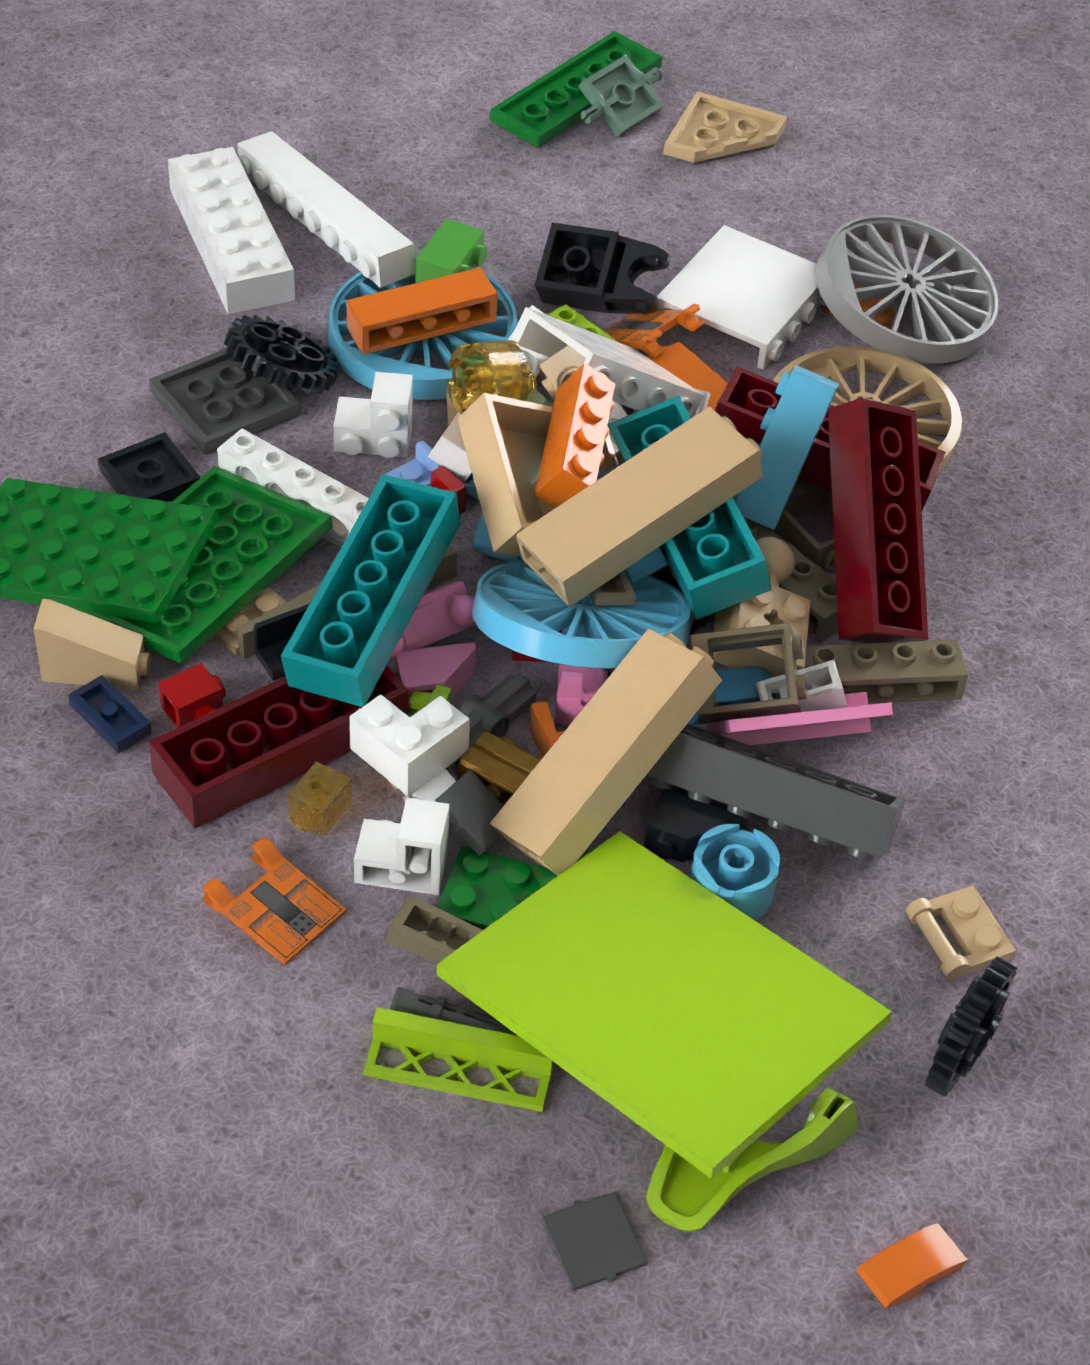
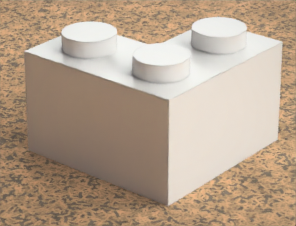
M375 372L371 399L339 397L333 426L334 452H344L349 455H381L385 458H407L412 431L413 375Z
M380 694L350 716V749L404 794L409 796L469 750L470 719L442 696L433 700L413 716L408 717Z
M406 798L400 824L389 820L364 818L354 856V883L439 895L448 856L449 804L429 799Z

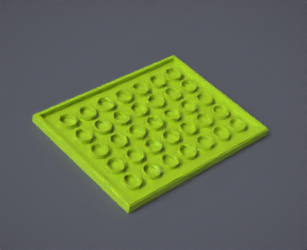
M621 831L611 836L437 964L438 977L711 1179L888 1025L892 1015L891 1010Z

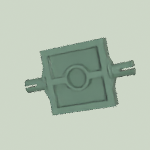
M624 55L583 80L578 88L592 105V107L581 113L582 120L587 117L584 123L590 124L598 117H601L618 138L659 112L664 107V104L655 94L652 84L662 79V72L657 73L660 69L654 67L649 72L643 74Z

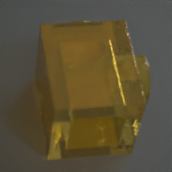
M315 762L288 794L289 819L300 830L304 832L314 831L325 837L352 804V779L319 762Z

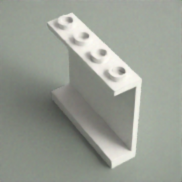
M725 225L657 296L659 302L658 310H684L692 304H698L700 310L694 314L698 320H704L706 325L760 348L757 367L762 370L771 360L776 362L780 358L784 345L788 341L794 342L796 340L801 325L804 322L809 324L815 316L817 307L820 304H826L817 286L816 263Z
M525 307L510 341L520 347L547 357H552L569 345L586 357L585 364L597 372L603 373L609 380L615 383L612 401L638 411L680 396L692 418L704 397L702 393L636 349L528 307Z

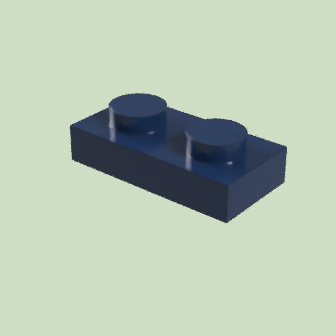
M103 675L68 694L70 706L118 754L152 734L151 722Z

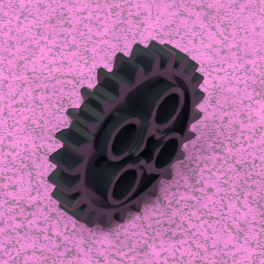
M255 314L252 319L243 315L242 319L236 317L234 322L230 323L225 335L224 345L227 346L226 352L233 354V361L242 362L241 369L254 371L253 377L262 376L266 379V384L276 383L282 390L288 386L295 393L302 389L309 395H311L313 390L321 394L323 389L329 391L330 387L334 385L340 371L338 370L340 363L336 362L337 357L330 354V347L321 346V339L310 338V332H301L297 325H286L284 320H280L277 323L269 316L263 320Z
M996 956L989 967H986L982 977L977 975L965 995L955 1006V1012L951 1013L940 1033L937 1042L939 1047L934 1055V1063L928 1072L929 1075L925 1080V1086L946 1097L960 1077L965 1078L969 1074L977 1058L981 1056L988 1046L989 1039L992 1040L1003 1019L1002 1016L1005 1011L1003 1007L1010 995L1008 990L1013 984V979L1017 973L1016 970L1018 968Z

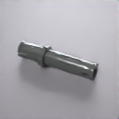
M398 987L390 1010L517 1035L494 1017L448 1003L447 998L439 995L435 999Z

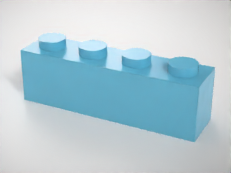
M797 365L791 374L783 373L775 391L776 394L781 395L776 410L769 407L760 426V429L766 431L761 444H757L762 452L760 460L763 477L733 497L743 517L772 530L775 529L839 383Z

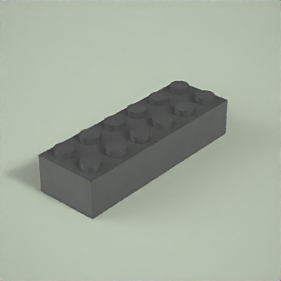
M690 724L684 727L646 775L649 776L648 782L654 786L672 790L673 785L689 790L687 796L696 801L711 804L714 799L728 804L727 810L733 814L751 818L752 813L768 818L767 825L775 829L791 832L793 827L808 832L807 839L824 846H832L833 842L849 847L848 853L850 855L872 861L873 856L881 858L890 848L906 799Z

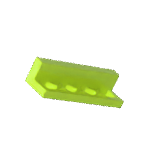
M377 1007L372 1022L373 1040L364 1066V1076L543 1112L554 1062L521 1037ZM381 1047L399 1050L407 1060L395 1068L376 1065ZM431 1058L443 1059L449 1065L451 1071L440 1077L430 1076L425 1073L420 1064ZM476 1067L487 1068L496 1080L485 1086L471 1084L465 1073ZM521 1076L540 1079L536 1097L517 1094L509 1082Z

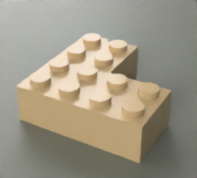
M483 393L457 420L493 552L522 557L516 534L555 509V507L534 494L553 407ZM608 433L602 450L604 460L599 467L598 473L606 471L615 465L618 467Z

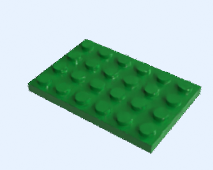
M214 466L172 501V503L216 509L219 521L159 623L90 612L84 613L143 635L144 647L182 664L333 528L332 516Z
M6 478L0 487V598L41 604L42 599H50L79 611L158 624L219 521L217 510L195 505Z

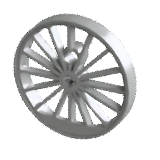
M867 215L852 219L841 225L832 234L817 261V286L826 306L836 319L851 333L874 348L907 357L915 362L948 363L972 355L985 343L997 316L998 295L990 274L979 259L950 235L914 219L895 215ZM864 241H868L873 249L867 246ZM885 242L893 243L895 255ZM905 246L917 250L911 269ZM847 249H849V250H850L851 252H853L855 255H853V254L847 252ZM923 253L936 260L917 273ZM944 266L951 271V273L933 275ZM962 283H963V284L966 286V288H964V287H957V286H951V285H957V284H962ZM854 285H855V286H861V287H864V288L855 289V288H854ZM885 297L866 312L862 311L860 301ZM964 302L977 304L978 308ZM888 307L896 311L891 329L872 320ZM902 314H909L914 338L897 332ZM922 318L940 342L927 340ZM964 319H967V320H969V321H971V322H974V323L980 325V328H979V329H975L973 326H971V325H970L968 322H966ZM946 325L949 326L952 330H954L963 338L955 339L946 327Z

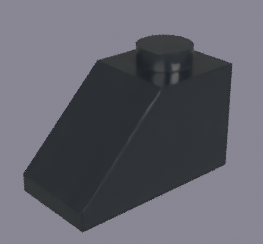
M664 789L646 824L643 847L661 859L668 860L672 858L680 862H686L693 859L698 841L705 832L724 824H738L741 830L744 817L714 805L696 801L683 794Z

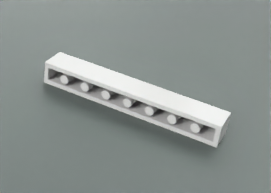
M270 131L237 143L238 158L249 180L259 190L269 195L276 204L286 209L293 218L303 223L310 232L320 237L328 247H332L343 256L345 261L350 262L360 270L366 278H369L382 288L416 274L414 243L274 132Z

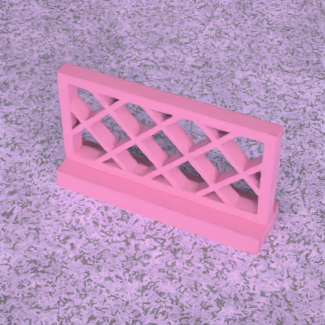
M867 692L845 694L848 707L726 720L707 723V727L710 732L748 745L871 732L870 718L893 715L892 702L868 705Z

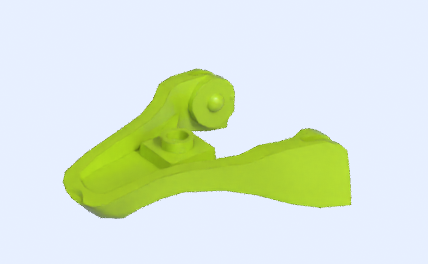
M829 1087L825 1088L818 1099L811 1103L809 1108L810 1114L802 1130L785 1142L768 1143L755 1140L712 1179L664 1145L646 1194L649 1208L659 1219L676 1229L693 1231L704 1228L747 1185L774 1171L820 1158L839 1147L858 1129L855 1102Z

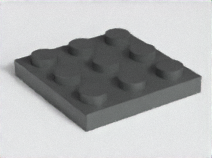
M226 349L149 379L150 391L205 454L219 448L241 428L253 434L301 414L300 402L286 387L282 390L276 383L266 384V379L262 376L253 377L254 371L241 369L242 362L233 361V354L227 353Z

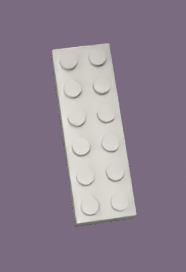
M217 148L213 151L193 155L186 154L181 157L168 159L170 190L227 314L294 301V269L234 148Z

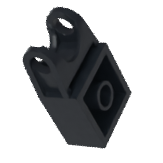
M552 222L535 281V287L543 303L558 306L567 304L571 308L603 313H654L659 305L657 297L642 288L634 286V282L638 276L645 272L669 267L671 256L665 250L655 245L620 236L619 232Z

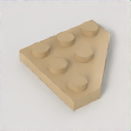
M697 91L666 140L663 154L696 163L775 145L786 127L787 116Z

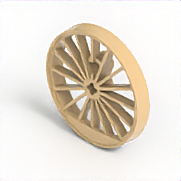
M831 347L810 352L793 360L773 379V381L779 383L783 373L791 374L797 365L839 383L838 393H835L831 405L833 406L859 398L881 402L882 396L894 378L911 384L882 402L900 406L920 393L925 394L930 399V401L901 407L916 410L917 417L937 413L943 416L944 421L917 418L918 441L946 452L939 472L952 457L961 432L962 419L960 408L948 386L926 367L901 355L870 347ZM857 369L858 393L853 394L842 375ZM865 370L886 374L874 394L865 392ZM918 433L945 435L946 438L943 442H940Z

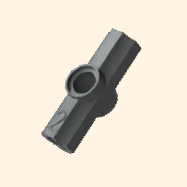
M520 673L515 676L510 675L483 698L474 695L463 703L459 711L470 719L469 748L471 746L474 747L477 739L485 731L496 737L505 736L510 723L529 708L531 703L536 702L537 692L533 689L529 679ZM459 758L458 760H456L454 763H452V764H451L450 766H448L446 769H449V768L455 769V768H457V767L459 766V762H460V759H461V758Z

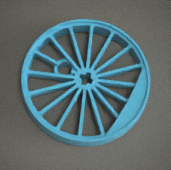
M359 272L350 278L333 298L329 311L327 340L328 346L331 348V354L337 357L336 362L340 363V368L352 379L369 389H373L375 372L413 375L412 400L446 399V390H473L516 328L517 313L514 303L506 290L492 277L485 274L498 293L497 319L495 322L380 350L374 354L362 355L354 340L345 342L341 335H351L347 329V321H343L347 315V300L416 283V274L380 288L372 280L366 278L362 272ZM506 330L507 335L501 337L480 331ZM469 344L497 351L492 356H488ZM406 347L400 361L391 359L392 356ZM447 348L477 366L463 370ZM435 350L449 370L432 368L429 351ZM415 351L423 352L424 366L410 363Z
M523 559L495 566L480 577L475 593L472 617L477 627L489 638L524 655L566 666L616 669L648 628L663 636L669 632L687 645L690 633L691 609L685 596L669 583L651 574L633 583L626 570L624 571L636 595L635 605L595 606L588 594L569 607Z

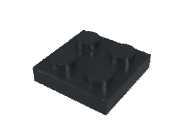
M165 432L98 458L99 470L119 495L167 502L180 496L201 478Z

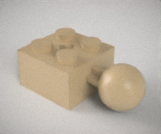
M763 537L756 540L766 560L772 590L717 611L714 632L790 623L794 635L800 634L802 639L803 659L796 660L797 670L805 668L810 600L779 587L793 572L795 565L794 554L785 541L776 537ZM782 644L713 652L715 662L733 669L763 667L770 672L771 678L785 674Z

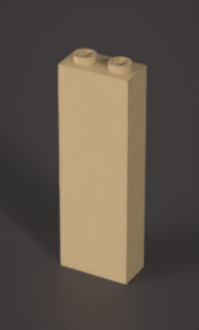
M709 406L517 533L516 538L522 559L571 607L762 478L760 460L762 452L753 439H746L736 430L735 425L728 417H721Z
M648 628L489 824L511 846L557 876L575 864L721 683L722 679L711 667L714 664V660L699 647L694 646L692 650L688 649L680 639L669 632L663 636Z

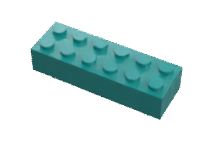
M680 396L607 424L614 453L620 465L691 419ZM733 497L660 546L696 620L772 590L766 560Z
M382 474L281 654L288 686L360 707L366 705L461 525L456 493Z

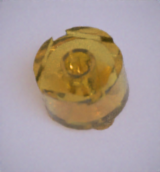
M514 340L462 344L457 347L449 360L448 369L453 368L452 381H447V389L452 404L460 414L467 410L483 393L527 401L529 394L533 393L536 387V378L529 370L527 360L520 350L519 344Z

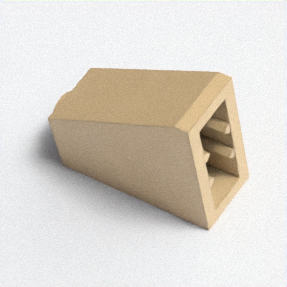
M42 599L33 629L42 681L86 685L103 675L115 688L139 690L142 676L148 677L151 669V653L145 652L143 635L53 600Z

